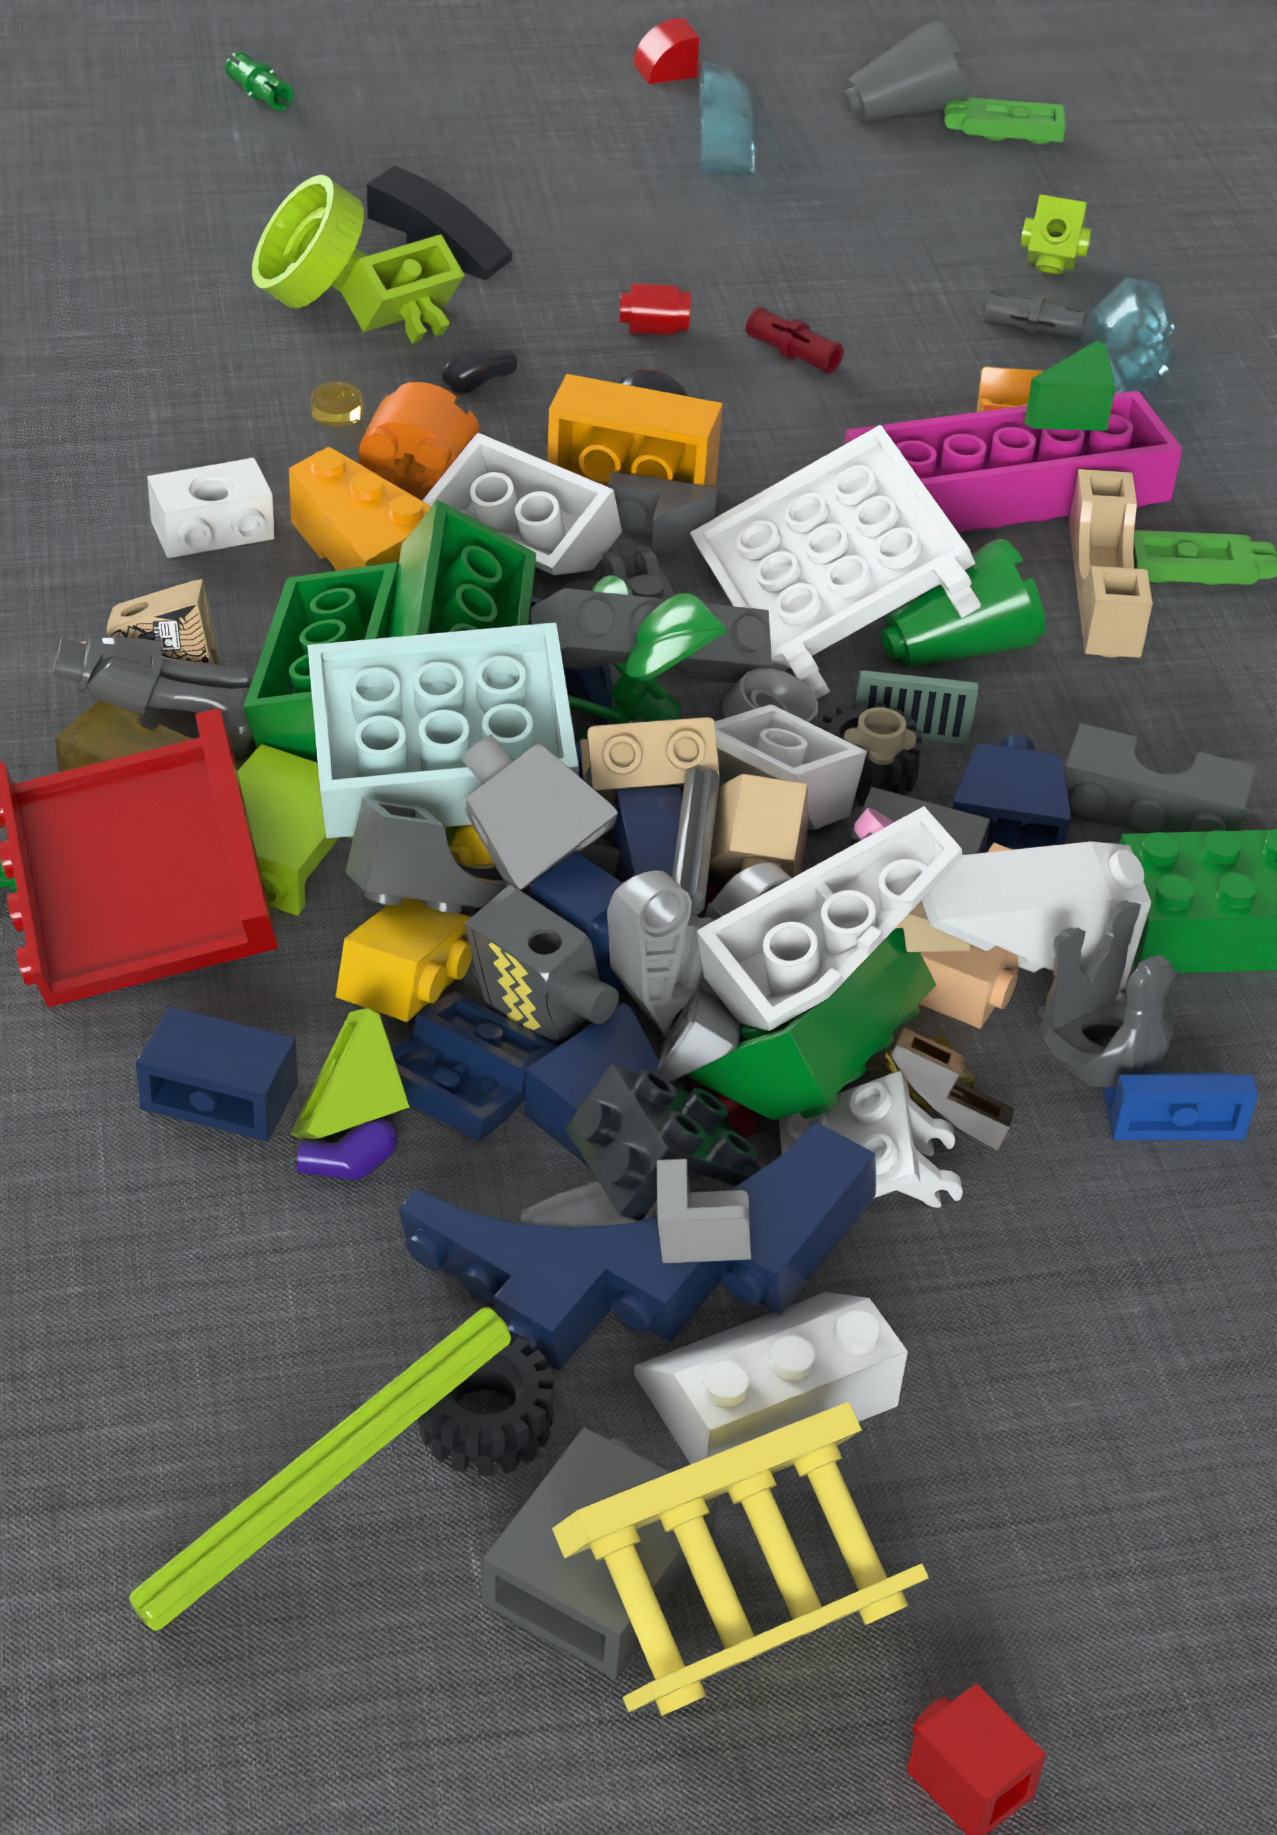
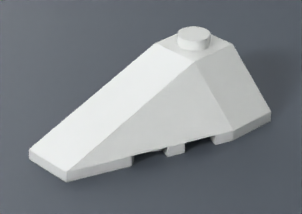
M923 806L698 929L697 937L704 978L739 1023L768 1031L778 1027L828 999L962 858V848Z
M1081 842L962 855V858L921 900L931 927L985 951L995 946L1018 955V965L1031 972H1036L1043 967L1053 971L1055 957L1053 949L1054 938L1063 929L1078 927L1086 931L1079 966L1083 973L1089 961L1103 946L1106 930L1109 927L1108 920L1111 909L1116 903L1124 900L1141 904V908L1134 926L1131 942L1128 945L1126 965L1119 991L1126 986L1151 905L1150 897L1143 882V867L1138 858L1133 854L1130 845L1102 842Z

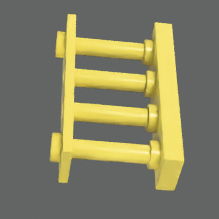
M849 1401L581 1508L552 1528L564 1559L591 1548L596 1561L605 1560L653 1673L654 1681L622 1697L628 1712L654 1701L661 1716L707 1696L701 1680L857 1611L860 1612L865 1625L909 1606L902 1591L929 1578L922 1563L887 1578L836 1464L837 1461L842 1459L837 1446L862 1431ZM792 1465L795 1466L799 1477L808 1476L859 1590L823 1607L770 1490L777 1486L772 1474ZM727 1492L734 1505L742 1503L792 1617L791 1621L757 1636L753 1634L703 1518L710 1513L705 1501ZM661 1520L665 1532L674 1530L725 1649L686 1667L634 1545L641 1542L636 1529Z

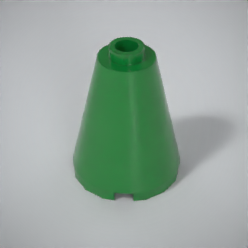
M999 538L987 543L972 554L975 565L967 568L965 572L970 578L972 584L969 586L978 598L981 608L963 618L959 616L941 584L887 614L885 617L886 628L880 630V638L888 657L892 661L899 659L905 667H914L1026 649L1042 642L1037 637L1044 635L1046 631L1043 605L1033 577L1022 581L1014 566L1024 561L1019 552L1007 540Z

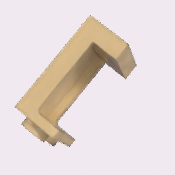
M711 717L592 726L587 731V739H581L579 742L583 781L607 801L616 800L617 789L680 787L682 795L685 775L694 767H698L703 771L712 768L719 775L715 722Z

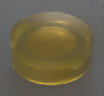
M324 383L315 388L311 393V415L321 424L335 427L347 426L357 422L362 417V393L358 388L349 383Z

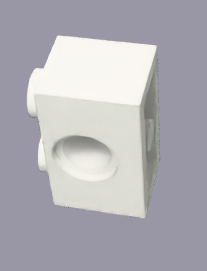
M255 458L147 476L151 522L167 558L274 539L272 492Z

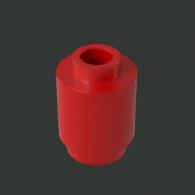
M631 283L630 293L620 294L619 323H628L629 334L676 336L677 331L689 330L690 291H679L678 285Z

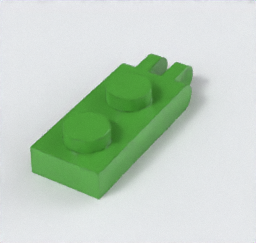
M970 97L964 101H949L944 106V123L946 127L963 130L968 135L983 136L993 141H1001L1006 138L1027 139L1035 144H1047L1051 141L1063 142L1066 127L1064 105Z
M1134 530V569H1147L1149 581L1153 583L1175 581L1199 582L1206 585H1219L1221 583L1249 585L1257 582L1259 579H1271L1277 576V553L1275 546L1270 542H1255L1249 536L1239 534Z

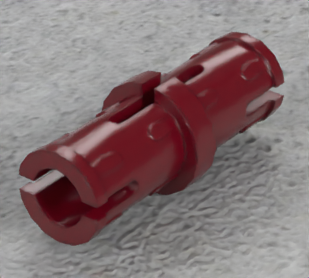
M764 307L755 308L747 320L745 328L747 336L756 338L779 349V354L790 361L798 358L823 370L824 373L832 374L839 367L843 359L844 347H842L841 343L833 342L810 331L809 325L803 321H788L767 311Z

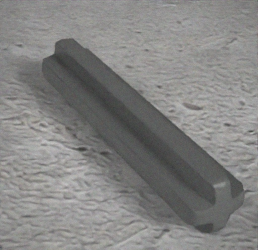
M694 767L685 775L672 878L689 894L692 901L691 915L693 916L699 914L705 907L720 782L719 775L712 768L703 771L698 767Z

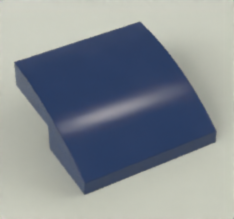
M454 991L419 1012L416 1016L413 1036L392 1048L391 1051L408 1104L479 1142L503 1123L525 1101L526 1068L560 1045Z

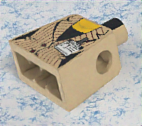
M203 579L190 581L119 603L112 608L107 624L108 638L125 637L156 640L161 642L162 656L185 661L222 665Z

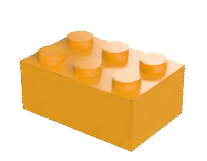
M566 374L549 407L547 462L606 487L608 486L611 472L716 487L723 403Z

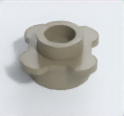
M876 707L864 711L859 716L857 728L846 730L844 740L866 750L865 758L876 764L887 765L894 762L895 755L902 750H910L915 747L916 735L914 732L906 730V720L900 713L889 708Z

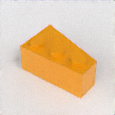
M329 446L289 468L291 522L319 558H327L334 566L335 571L394 562L399 564L402 543L431 508L430 505Z

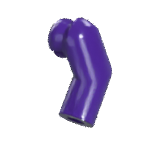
M377 1118L357 1125L336 1143L302 1139L297 1155V1173L350 1180L363 1179L387 1160L395 1151L397 1145L396 1130L388 1120Z

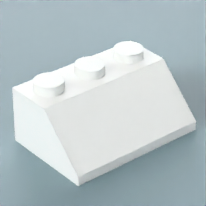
M480 433L474 436L422 500L431 507L436 500H439L536 552L535 567L553 575L592 571L602 559L603 553L609 550L622 533L613 489Z
M824 1292L786 1307L781 1315L772 1312L635 1365L634 1375L689 1463L693 1464L848 1401L858 1422L897 1407L908 1351L870 1298Z

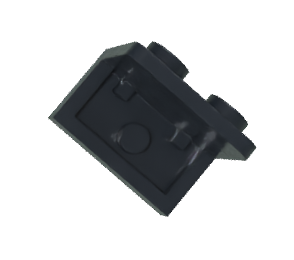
M611 1064L587 1099L578 1107L575 1116L565 1128L619 1215L636 1221L643 1220L657 1201V1160L687 1159V1169L735 1186L761 1170L755 1161L758 1155L757 1151L745 1138L733 1130L725 1118L728 1110L720 1100L699 1088L693 1089L690 1093L674 1087L664 1077L648 1069H643L639 1074Z

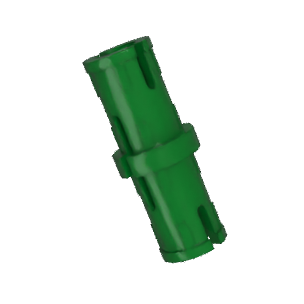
M244 52L232 54L240 62L238 65L231 59H227L225 72L231 79L239 82L243 90L250 97L265 101L275 111L287 109L285 104L279 101L280 98L291 105L294 98L292 87L278 79L271 67L265 63H256Z

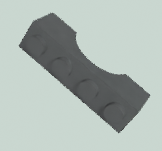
M563 588L530 608L531 625L557 624L563 668L587 670L609 664L627 663L630 656V648L638 644L637 632L640 625L654 609L667 599ZM704 603L709 611L726 627L727 633L676 664L686 669L687 679L736 683L749 671L772 667L769 610Z
M362 799L345 873L364 890L366 898L386 905H401L403 898L424 900V904L432 909L448 913L462 912L463 905L483 908L507 887L495 864L470 865L454 860L448 846L445 826L423 807ZM603 837L598 838L579 853L611 876H615L621 851Z

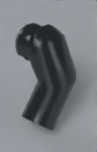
M505 349L472 354L463 361L451 359L442 369V379L445 384L451 386L454 392L469 393L494 377L513 374L517 368V357L511 350Z

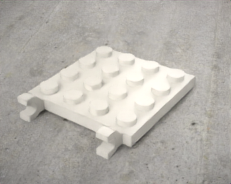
M881 425L690 532L697 548L732 606L769 610L772 667L770 668L783 672L790 668L793 675L803 681L813 691L816 699L830 691L820 675L819 668L812 655L849 636L935 586L942 585L950 602L961 618L981 608L978 598L969 586L972 584L970 578L965 572L967 568L975 565L970 549Z

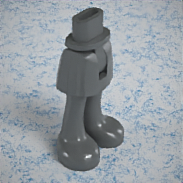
M62 637L59 638L54 656L52 676L77 682L76 691L84 693L88 684L89 692L93 698L142 715L145 714L148 708L176 709L193 713L220 708L231 741L234 757L237 760L244 758L253 736L243 706L256 670L255 666L244 663L219 665L162 656L161 642L156 640L125 637L103 639L88 637L86 644Z

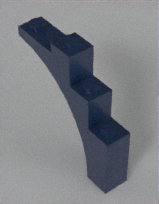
M815 1122L779 1158L736 1187L727 1190H743L749 1196L750 1260L663 1263L658 1216L627 1224L580 1228L516 1224L462 1210L417 1188L399 1207V1213L406 1237L405 1246L416 1261L430 1270L444 1269L462 1280L467 1290L477 1299L486 1304L495 1303L497 1315L503 1319L509 1328L511 1341L508 1345L512 1346L519 1336L529 1342V1355L539 1350L546 1358V1363L560 1371L611 1308L616 1316L631 1329L638 1332L649 1330L671 1343L720 1281L741 1301L748 1304L760 1303L781 1315L875 1197L876 1153Z

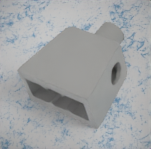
M491 734L477 742L462 757V761L482 784L481 787L466 799V814L505 884L517 888L526 895L530 893V883L574 853L582 852L614 826L618 814L616 809L539 743L532 746L513 761Z

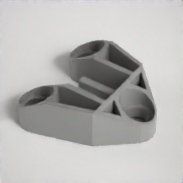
M757 864L735 875L715 899L708 903L705 918L691 915L692 901L689 894L664 871L644 872L627 880L615 890L607 909L610 965L650 1024L664 1038L672 1028L674 1017L687 1005L696 989L699 991L700 988H703L719 998L704 978L697 930L792 879L777 864Z

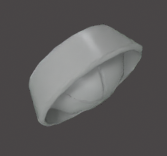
M758 668L749 671L722 697L721 710L725 718L772 704L817 726L818 701L813 691L803 681L780 670Z

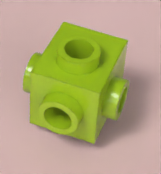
M1039 195L1035 218L1026 217L1020 246L1028 247V263L1036 264L1035 268L1049 274H1062L1064 269L1075 270L1077 256H1087L1092 229L1084 227L1087 202Z

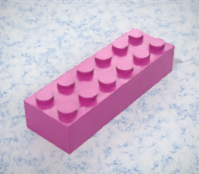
M1138 390L1114 394L1107 431L1031 428L1024 424L1027 405L881 425L957 532L983 528L995 529L1004 525L1031 521L1042 522L1052 518L1070 516L1078 469L1132 472L1137 507L1171 501L1183 449ZM877 426L846 430L845 444Z

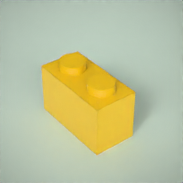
M403 898L401 905H386L344 938L336 998L408 1022L428 1003H435L442 991L456 979L461 980L465 976L472 960L470 944L467 942L468 936L464 923L471 917L460 913L435 910L426 906L424 901L411 898Z

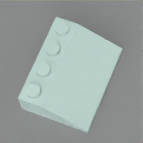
M556 623L308 645L320 792L326 839L354 836L363 798L423 807L445 827L472 825L465 811L466 799L481 787L482 784L462 761V757L477 742L491 734L513 761L532 746L539 743L579 776V765Z

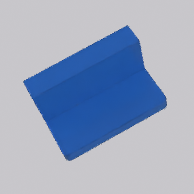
M1151 1072L1149 1075H1119L1117 1086L1101 1087L1113 1140H1245L1258 1097L1253 1075H1231L1227 1072Z

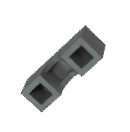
M1080 723L1064 771L1071 815L1141 833L1240 831L1256 765L1197 751L1194 764L1189 770L1180 774H1161L1147 769L1137 760L1135 751L1138 737Z

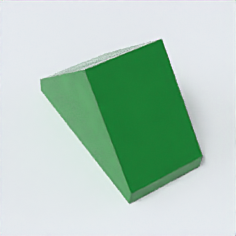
M1097 340L1032 378L1024 424L1037 429L1107 431L1116 385L1106 344Z

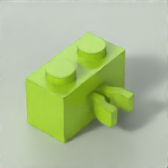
M440 234L358 259L340 291L363 332L405 320V331L411 343L414 344L420 342L427 332L421 321L431 327L435 337L444 334L450 323L440 308H444L465 275L443 236Z

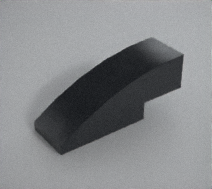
M394 165L367 184V219L406 233V245L441 234L462 272L483 280H487L512 261L511 249L487 224L449 193L424 178Z

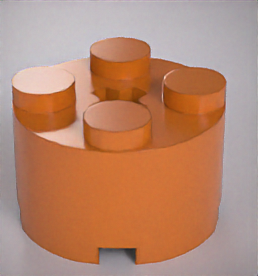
M409 382L400 385L396 392L390 395L387 394L378 406L359 445L358 456L360 465L422 501L474 436L480 433L478 421L471 410L466 415L455 404L457 397L442 387L423 382Z

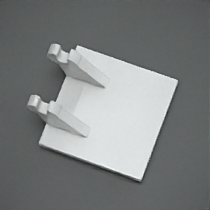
M901 1071L838 1093L839 1102L830 1110L816 1117L803 1119L799 1112L779 1118L782 1154L815 1122L876 1153V1195L874 1198L897 1190L922 1200L931 1207L939 1208L941 1207V1198L938 1190H947L955 1201H959L962 1197L963 1191L960 1177L952 1171L939 1170L922 1155H934L932 1138H939L947 1149H952L955 1144L953 1126L946 1120L933 1119L910 1099L908 1082Z

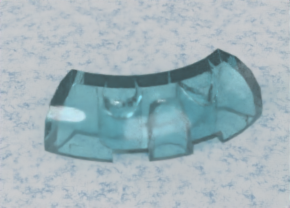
M701 61L698 111L702 112L700 173L754 176L755 128L751 92L742 76L729 66L711 61Z
M1126 278L1087 316L1093 327L1096 340L1106 344L1116 385L1114 394L1138 390L1143 395L1157 386L1172 369L1176 350L1169 346L1168 336L1174 331V325L1158 283Z

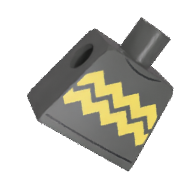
M508 885L464 923L486 1008L555 1041L565 1039L586 1019L595 1024H603L615 1012L619 1000L618 991L599 980L592 943L587 935L517 888Z

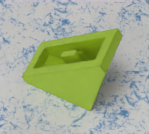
M369 1008L349 1012L290 1133L291 1135L301 1140L319 1139L409 1108L380 1014Z

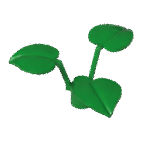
M612 575L602 578L592 588V591L632 595L629 586L621 578ZM690 593L677 594L667 599L654 609L640 625L637 632L638 644L630 648V656L627 663L613 664L622 674L615 683L611 694L615 700L616 710L568 695L569 707L612 720L615 724H627L630 721L678 720L681 705L659 684L656 676L727 633L726 627L709 611L700 599Z

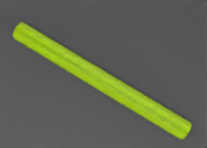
M488 1307L480 1309L133 1590L129 1600L139 1618L153 1631L161 1630L499 1353L511 1341L509 1328L503 1319Z

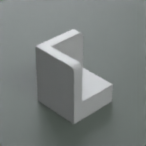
M687 1159L657 1160L658 1229L662 1262L750 1260L751 1242L748 1193L743 1190L690 1193Z

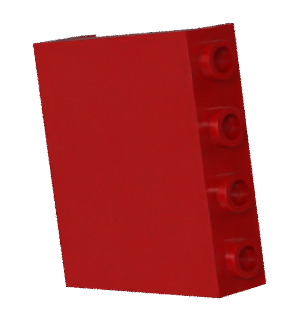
M220 708L195 714L200 734L199 738L15 784L5 762H0V828L6 827L8 840L0 842V859L7 879L15 878L17 892L7 895L8 907L15 930L17 932L24 931L27 945L16 949L17 959L25 985L37 984L48 1008L279 949L235 757Z

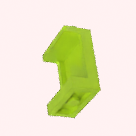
M261 744L238 770V775L268 905L293 915H299L306 906L305 882L340 837L326 839L318 763Z

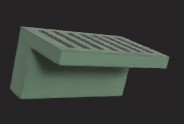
M861 670L857 684L856 702L866 701V709L875 708L877 702L886 704V708L901 710L904 712L903 717L905 720L912 718L917 723L916 731L921 730L923 740L969 744L978 695V683Z

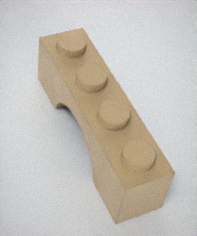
M1078 469L1068 523L1085 654L1101 655L1108 658L1119 656L1141 658L1153 602L1148 570L1134 569L1133 546L1137 500L1132 472Z

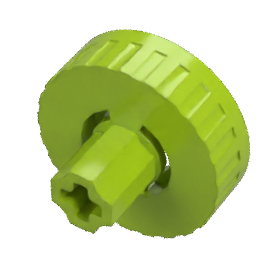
M317 175L301 183L278 207L259 240L252 263L254 283L286 306L295 309L309 305L318 299L330 286L340 291L358 259L368 256L356 248L364 223V206H362L361 200L325 175Z

